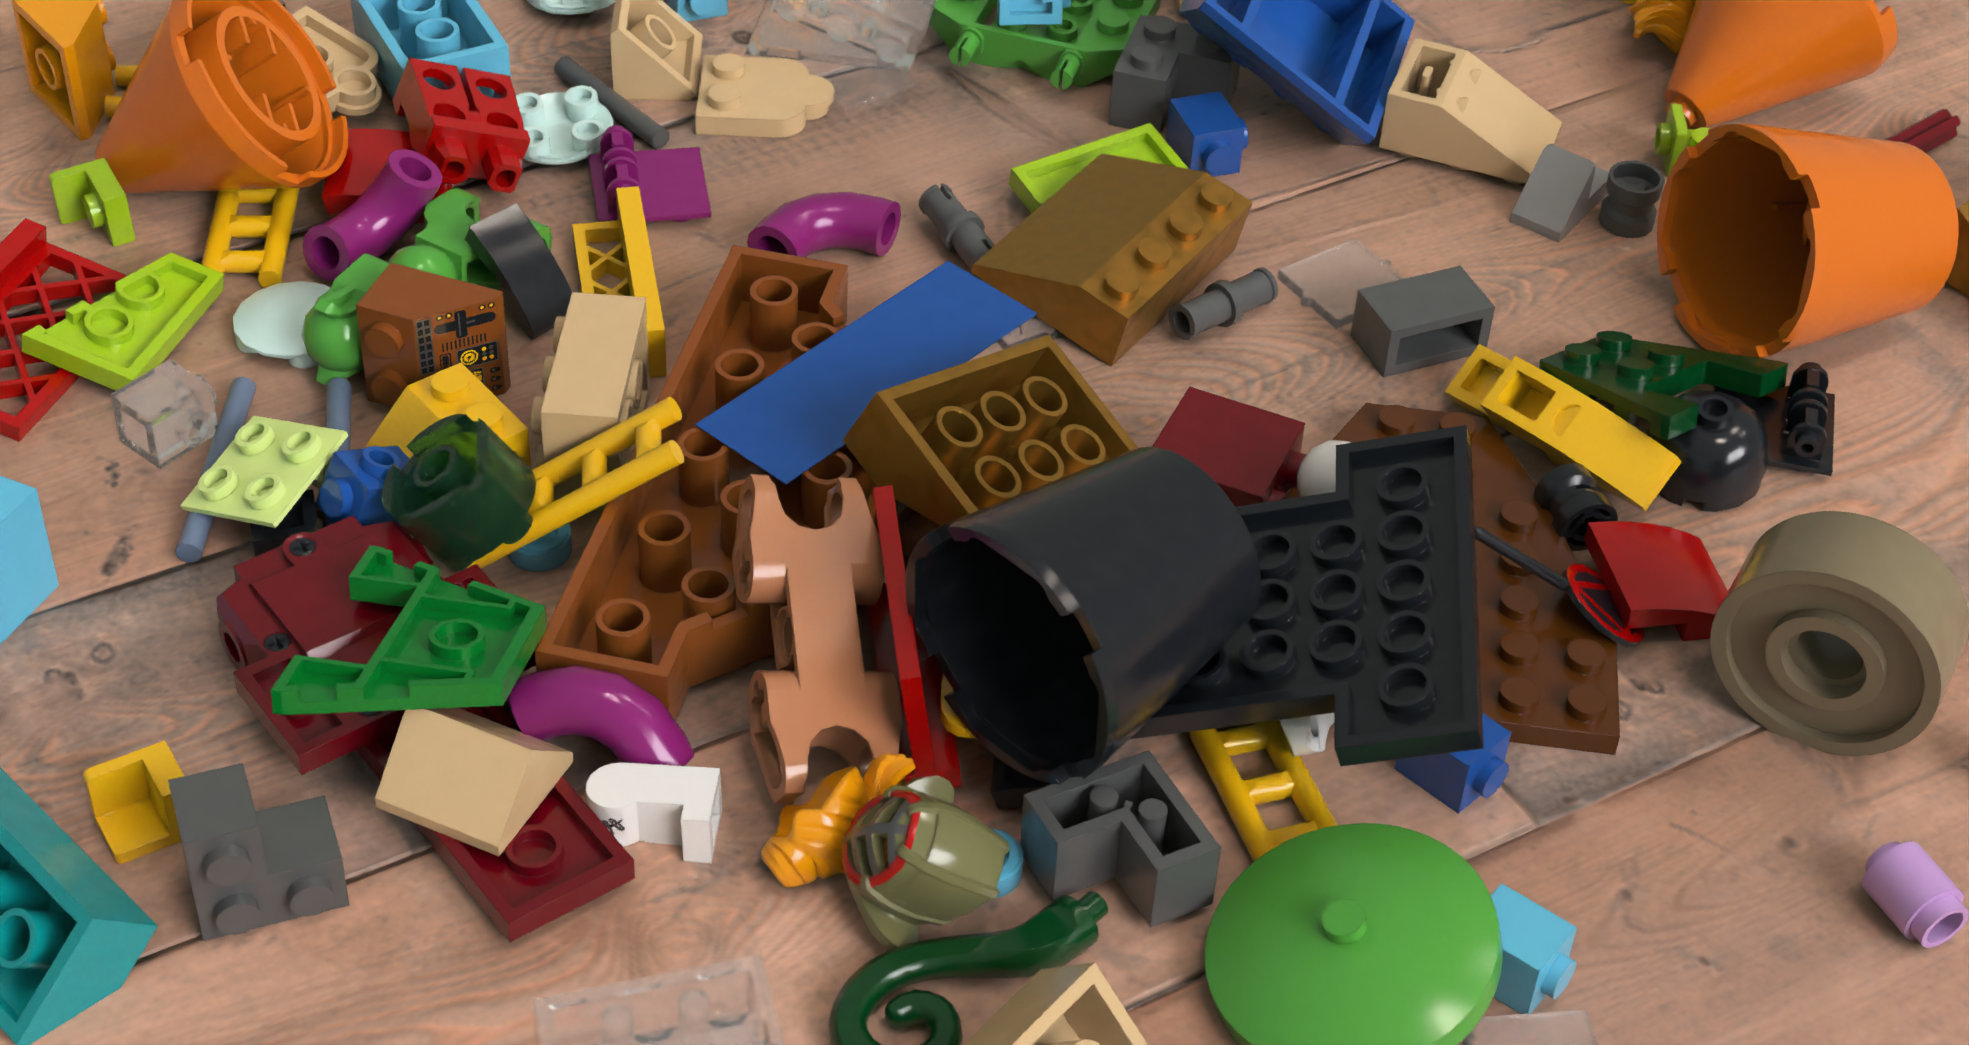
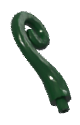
M1089 891L1079 900L1068 895H1062L1037 914L1011 929L922 940L891 949L876 956L861 966L840 989L829 1018L831 1045H881L870 1035L867 1022L873 1011L882 1001L906 986L928 980L948 978L1031 977L1039 970L1064 966L1097 942L1099 933L1096 923L1106 916L1109 911L1105 900L1095 891ZM912 990L893 998L885 1008L886 1023L892 1029L900 1030L914 1024L923 1025L929 1029L931 1035L921 1045H961L962 1043L960 1017L952 1003L941 995L930 991Z

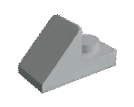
M1548 144L1543 149L1511 213L1510 222L1559 243L1608 194L1606 183L1609 171L1595 166V163L1589 159L1553 144Z

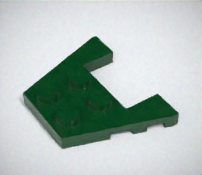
M1602 331L1596 334V338L1583 343L1568 344L1565 346V350L1541 359L1539 369L1568 384L1594 401L1598 397L1615 405L1614 413L1629 423H1636V415L1651 421L1650 434L1669 440L1696 427L1699 409L1698 403L1672 396L1704 383L1760 398L1785 386L1788 363L1635 340L1627 333Z

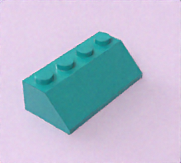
M0 767V1028L16 1045H30L121 988L158 925Z

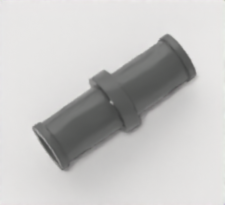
M937 184L933 185L922 194L919 200L920 210L929 217L940 231L942 244L951 253H958L972 270L973 264L995 246L984 232L985 225L983 221L973 211H967L946 184H941L940 189Z
M1259 267L1254 269L1253 272L1231 282L1227 280L1214 282L1207 286L1204 294L1186 302L1175 304L1169 310L1171 328L1182 340H1190L1195 335L1217 325L1229 327L1241 321L1244 313L1263 304L1273 302L1278 296L1277 281L1269 270Z

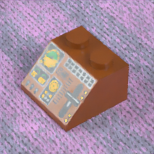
M390 263L356 304L368 401L393 407L406 386L458 363H462L495 396L505 394L511 387L503 291Z

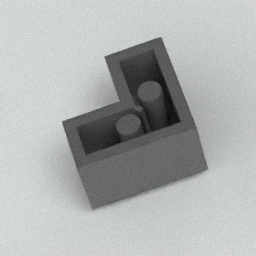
M1140 15L1113 71L1109 125L1132 129L1151 123L1161 135L1168 120L1170 99L1221 91L1230 105L1237 90L1240 65L1231 58L1225 49L1206 34L1197 32L1190 24L1175 22L1166 16L1150 17Z
M1149 750L1102 766L1085 779L1082 777L1069 778L1060 785L1052 784L1024 794L1020 837L1023 858L1052 901L1062 895H1070L1116 878L1150 928L1213 904L1221 847Z
M243 763L168 780L203 941L227 935L242 934L251 929L304 916H315L325 911L349 906L343 860L325 795L255 811Z

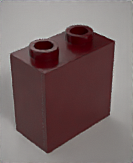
M1189 386L1152 447L1175 452L1200 467L1221 487L1235 507L1288 499L1287 491L1289 488L1297 487V474L1301 461L1306 456V454L1301 453L1305 422Z

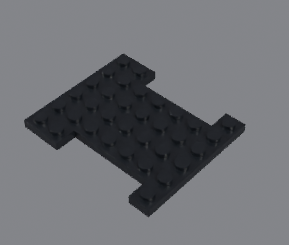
M1467 425L1336 445V492L1236 507L1250 533L1259 561L1261 593L1256 611L1247 624L1130 738L1137 739L1335 713L1334 748L1340 766L1483 749L1472 450ZM994 755L990 792L998 809L1023 807L1024 794L1052 785L1022 774Z

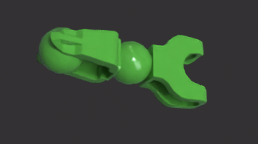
M460 188L450 189L426 204L424 210L425 229L415 235V244L398 249L387 262L371 254L364 253L335 278L331 289L322 294L312 309L305 315L301 334L308 355L318 363L316 381L327 385L333 378L341 377L347 379L364 369L356 304L390 263L498 290L500 286L499 281L465 240L469 227L481 221L480 197ZM529 219L551 251V228Z

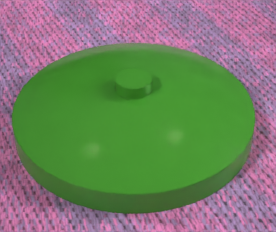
M1355 823L1325 827L1304 833L1276 846L1247 867L1228 888L1213 914L1205 942L1204 961L1206 978L1215 1007L1226 1029L1239 1045H1458L1479 1023L1493 999L1501 975L1503 948L1497 913L1491 895L1481 877L1463 857L1447 845L1414 830L1385 824Z

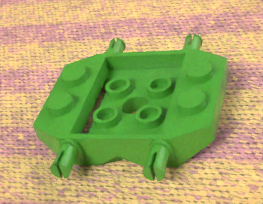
M932 0L929 4V24L949 47V59L956 66H958L961 60V67L973 62L995 68H1025L1044 79L1050 80L1055 88H1059L1062 83V90L1071 85L1084 87L1113 74L1139 16H1156L1161 0H1071V7L1063 8L1062 24L999 25L996 17L991 26L984 25L996 5L997 0Z

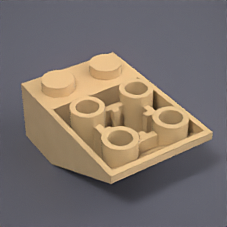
M1415 38L1387 94L1379 148L1395 151L1404 157H1419L1447 164L1461 171L1471 170L1499 177L1512 184H1526L1543 149L1548 144L1555 145L1562 122L1468 50Z

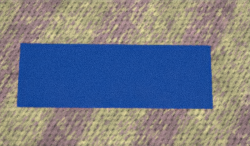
M947 261L695 425L779 481L788 484L845 445L843 438L876 392L965 363L1038 313Z

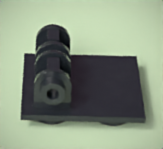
M1815 362L1803 363L1793 372L1789 386H1784L1760 398L1714 386L1713 391L1739 398L1754 409L1767 432L1768 465L1796 471L1832 475L1835 394L1826 393L1829 377L1819 364Z

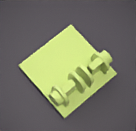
M253 415L238 430L234 440L212 467L200 477L198 484L182 502L180 507L185 511L277 528L311 484L320 490L333 453L339 449L349 435L343 430Z

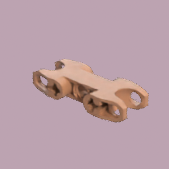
M750 474L740 488L736 536L732 551L736 594L740 602L747 604H769L776 670H758L754 672L748 691L750 735L752 746L759 760L764 780L774 805L794 804L795 798L804 794L805 781L808 776L809 748L819 746L834 750L848 762L849 767L856 766L864 779L870 762L879 755L887 753L899 754V741L903 720L899 690L894 675L883 671H864L856 606H873L879 600L883 586V561L879 533L857 479H837V484L827 491V502L824 506V527L814 530L797 525L784 513L778 498L776 485L771 481L769 475Z

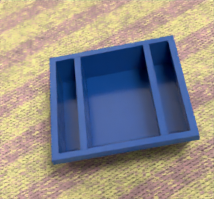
M1184 0L1178 12L1188 20L1189 24L1197 32L1210 37L1225 49L1237 64L1251 70L1266 82L1278 97L1291 102L1311 118L1318 129L1331 134L1343 145H1367L1375 138L1385 110L1387 94L1397 75L1415 22L1411 16L1391 0Z

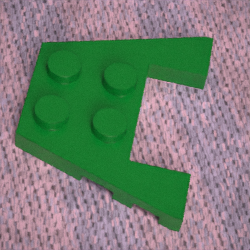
M370 545L349 575L350 600L404 608L367 664L294 655L271 689L273 714L300 715L503 706L546 631V606L475 580L468 584V589L441 580L440 568L419 561L414 564L413 570L393 563V551L380 546Z

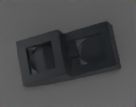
M517 203L469 227L465 237L466 242L499 281L500 286L498 290L503 291L504 307L531 340L553 329L557 316L566 317L572 290L551 251Z

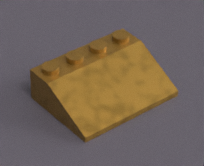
M1101 153L973 264L971 273L1000 292L1038 313L1035 316L1112 367L1167 315L1175 304H1178L1235 250L1253 202L1207 172Z
M1050 334L876 392L843 438V442L877 487L893 485L894 498L940 526L1131 450L1138 449V446Z

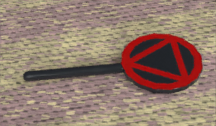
M1475 526L1476 540L1557 589L1567 591L1570 599L1581 614L1608 638L1624 646H1636L1641 642L1644 637L1643 628L1626 629L1601 575L1595 570L1582 564H1571L1561 576L1482 527Z

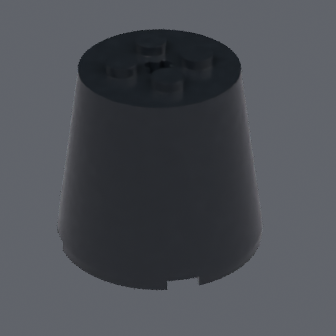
M1141 447L936 528L925 535L913 549L907 566L905 589L908 614L913 619L915 639L923 659L935 656L942 672L953 689L944 698L961 722L989 751L1013 769L1038 781L1060 785L1068 778L1082 777L1085 779L1101 768L1247 624L1254 615L1259 603L1261 575L1257 553L1250 533L1238 510L1221 487L1206 472L1185 457L1163 448Z

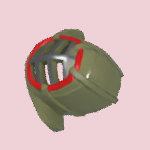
M941 776L916 777L903 786L887 788L881 795L871 799L857 811L843 838L841 850L842 864L850 891L868 929L875 939L889 950L918 942L919 925L933 924L939 926L952 923L954 919L968 915L985 904L990 898L995 899L1000 893L996 887L1003 869L1004 856L1010 850L1008 842L969 812L952 804L955 790L951 782ZM884 838H887L888 867L883 854Z

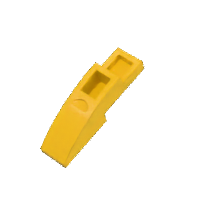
M1481 344L1476 347L1444 391L1459 406L1478 416L1487 417L1491 423L1543 450L1552 462L1560 466L1570 463L1582 464L1590 471L1599 487L1645 512L1681 463L1678 456L1568 384L1517 356L1510 360Z

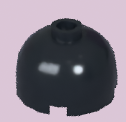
M1699 390L1678 396L1677 398L1699 404L1696 427L1669 440L1650 434V427L1646 434L1681 460L1680 465L1659 494L1669 502L1682 506L1683 498L1693 502H1704L1702 511L1718 512L1741 506L1757 494L1768 465L1767 432L1754 409L1742 400L1722 392Z

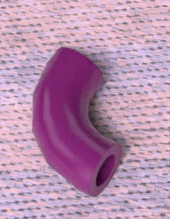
M399 149L390 153L372 184L353 204L332 219L311 227L305 234L303 254L312 272L322 280L333 282L337 276L364 253L380 258L396 245L419 220L426 204L434 198L443 178L439 168L426 156L412 150Z
M856 192L814 193L786 202L763 218L749 233L747 245L749 248L805 258L810 254L835 248H849L865 251L877 256H884L893 245L897 236L901 219V208L898 202Z
M580 665L537 671L519 678L509 695L512 713L522 733L540 740L548 741L553 738L569 735L592 738L609 748L620 763L684 766L694 757V751L686 734L660 699L621 674Z

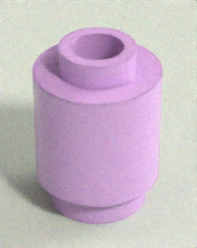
M1910 841L1901 844L1889 842L1873 852L1866 861V873L1862 880L1863 889L1907 939L1918 940L1925 948L1936 947L1956 935L1967 922L1969 910L1963 905L1964 895L1962 891L1917 842Z

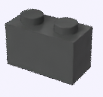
M1461 266L1358 289L1351 337L1383 377L1469 357L1479 344L1487 347L1495 306Z

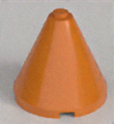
M172 0L96 147L95 158L96 160L105 158L122 189L127 194L304 188L312 186L330 176L343 164L348 149V125L344 115H340L333 120L325 94L337 88L324 59L302 26L279 1Z
M1696 0L1665 92L1666 112L1668 113L1670 103L1682 104L1688 129L1709 128L1865 78L1873 74L1893 54L1896 48L1898 30L1892 7L1886 6L1879 12L1874 0Z

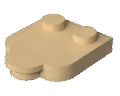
M306 5L291 14L320 52L335 81L337 88L325 94L331 113L336 110L345 115L361 116L375 111L381 103L382 96L381 88L376 80L379 61L377 50L370 43Z
M724 53L718 56L704 55L695 114L696 134L772 138L793 136L804 129L806 120L821 118L828 112L829 106L834 100V87L830 81L823 77L809 75L805 65L792 59L741 57L733 53Z

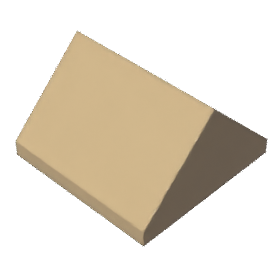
M615 0L610 33L613 90L624 99L690 101L697 95L703 35L662 0Z
M460 708L405 710L375 796L376 808L500 856L573 763V752Z

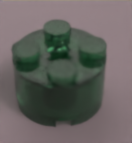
M466 414L448 416L420 432L406 446L413 453V456L402 470L393 463L384 480L381 494L384 509L410 535L422 544L427 551L453 572L466 569L475 560L489 554L502 543H516L526 535L533 522V517L528 512L536 489V479L532 469L480 418H478V421H472Z

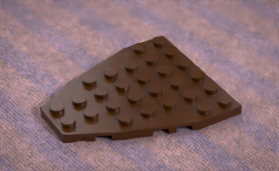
M1365 403L1332 439L1353 443L1467 425L1472 450L1475 526L1482 527L1561 576L1568 566L1578 564L1565 536L1560 537L1552 526L1554 517L1551 512L1542 509L1533 497L1536 485L1487 417L1467 415L1462 412H1441L1407 408L1401 405ZM1298 486L1296 488L1292 487L1288 493V499L1301 497ZM1475 539L1482 713L1511 732L1509 742L1615 755L1620 739L1616 642L1597 630L1581 614L1570 599L1567 591L1557 589Z

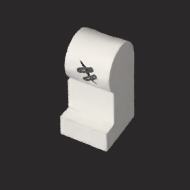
M621 762L602 766L590 775L586 783L587 805L622 846H628L638 841L678 845L683 848V861L712 864L722 815L720 768Z

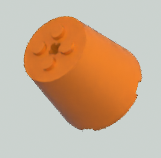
M1725 124L1707 130L1709 135L1703 138L1696 146L1686 147L1676 160L1667 178L1662 193L1657 222V252L1661 276H1671L1679 301L1672 308L1678 320L1688 334L1708 351L1765 358L1917 311L1931 302L1941 291L1951 273L1956 258L1959 231L1957 209L1952 190L1936 162L1921 149L1907 143L1754 124Z

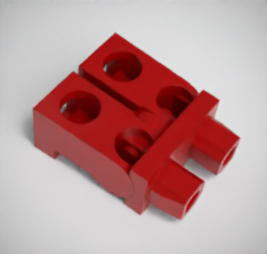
M409 58L392 102L396 114L407 118L410 126V143L413 149L434 162L443 177L442 183L458 185L466 181L467 177L487 180L488 185L491 186L493 191L513 192L523 172L522 160L531 140L528 131L524 130L522 116L510 76L463 67L459 75L457 66ZM432 77L443 82L439 89L430 85L424 78ZM477 87L493 89L492 98L480 92Z

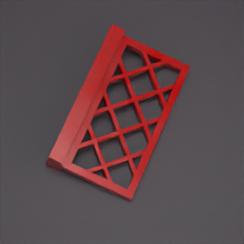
M27 218L0 243V338H5L8 347L7 350H0V368L14 366L18 379L0 382V399L24 396L27 403L16 416L0 410V434L19 442L80 376L60 368L53 374L29 377L25 365L45 361L22 352V347H18L15 335H22L37 325L48 329L66 319V311L52 312L49 301L81 296L82 301L84 300L91 305L94 303L92 295L115 292V282L127 276L48 243L46 226ZM52 266L73 275L75 280L42 284L40 277ZM37 302L42 314L10 319L7 311L12 306Z
M893 485L874 487L873 495L886 583H883L879 600L875 605L868 606L876 670L892 673L898 685L903 720L899 741V754H904L906 758H912L916 767L906 775L905 783L916 777L941 776L949 780L953 788L963 787L955 735L945 729L939 717L941 685L944 673L934 655L926 659L922 658L915 639L913 619L908 614L905 589L906 569Z

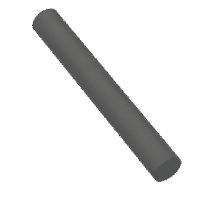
M567 56L560 58L556 62L554 71L559 77L573 87L585 85L595 89L598 94V101L609 110L612 117L652 147L660 149L667 144L670 136L668 130Z

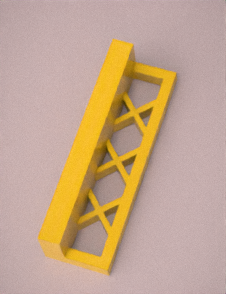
M639 186L616 188L618 220L572 224L581 293L646 297L649 378L667 376L665 327ZM620 241L618 245L606 254L587 245V243ZM606 273L623 280L612 289L596 282Z

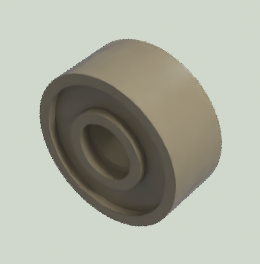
M1840 511L1811 512L1791 517L1776 524L1756 541L1714 617L1710 633L1711 654L1720 680L1732 698L1748 715L1769 731L1828 754L1844 756L1873 755L1907 744L1924 731L1932 721L1965 649L1969 636V611L1962 589L1947 565L1929 547L1911 534L1887 522L1861 514Z

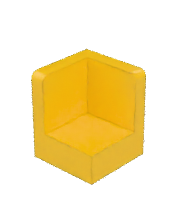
M165 740L90 767L83 772L93 819L114 861L118 864L126 863L181 842L168 780L183 777L184 774Z

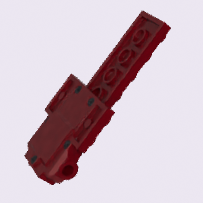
M352 515L312 533L300 532L293 534L285 539L282 546L233 566L236 582L216 597L219 618L218 628L221 641L231 662L237 669V671L233 672L236 690L301 775L356 750L380 781L383 776L405 710L278 715L273 714L271 689L294 655L358 664H367L404 607L350 600L349 575L370 545L380 546L393 551V563L413 570L414 564L419 561L434 566L423 545L416 538H412L395 521L362 526ZM477 564L444 579L440 576L441 580L468 589V584L474 580L497 588ZM535 650L523 672L536 666ZM503 706L459 707L462 710L522 732L516 721ZM563 776L500 856L415 823L510 943L635 879L634 859Z

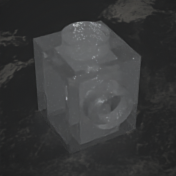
M171 359L110 394L120 442L159 469L201 445L215 434L218 425L215 412L217 397L213 387L202 375L191 373Z

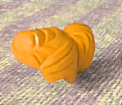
M1635 0L1634 4L1629 7V12L1635 21L1633 37L1638 39L1646 33H1653L1664 42L1671 52L1678 54L1696 0Z
M887 753L879 755L870 762L864 779L856 766L846 767L833 772L819 784L807 803L804 805H786L782 808L776 833L763 846L761 860L769 867L781 885L789 888L809 884L815 881L817 876L824 879L834 874L844 873L841 852L842 842L857 811L868 801L881 795L887 788L903 786L906 775L916 768L913 759L906 758L904 754L893 755ZM887 838L883 839V854L885 863H889Z

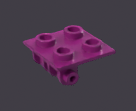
M619 125L608 127L601 135L600 154L589 155L597 222L618 220L616 188L639 186L645 222L668 220L684 222L695 218L711 217V208L699 147L634 151L632 134Z

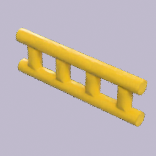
M300 188L218 191L201 264L223 274H259L258 282L264 288L281 283ZM239 204H273L271 215H237ZM232 238H266L264 250H229Z
M668 397L456 510L457 522L464 531L470 532L476 529L475 543L454 554V562L458 570L462 571L475 564L482 569L684 463L682 450L674 440H669L664 444L661 442V430L682 419V412L677 402L672 397ZM636 444V458L608 473L607 459ZM582 472V487L554 501V487ZM528 501V515L501 529L502 514Z
M1280 720L1252 723L1251 725L1218 732L1216 728L1187 732L1253 862L1271 849L1292 838L1321 828L1338 825L1301 756L1293 757ZM1266 749L1278 773L1242 780L1231 756ZM1292 798L1305 822L1268 830L1256 805Z

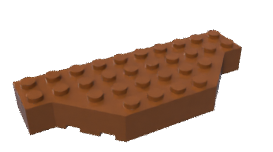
M738 245L732 246L656 402L658 403L668 397H672L680 407L682 419L661 430V442L664 444L669 440H674L682 450L684 463L606 504L554 610L546 631L535 649L536 672L580 665L621 674L659 698L676 721L690 687L775 654L769 604H747L740 602L736 594L732 551L736 536L740 488L750 474L769 475L771 481L776 485L778 498L784 513L797 525L814 530L824 527V506L827 502V491L837 484L838 478H856L863 490L871 517L879 533L873 488L877 486L846 444L788 484H784L695 425L846 327L848 265ZM636 445L627 463L636 458ZM895 499V505H896V511H897L900 502ZM856 606L857 615L861 606Z

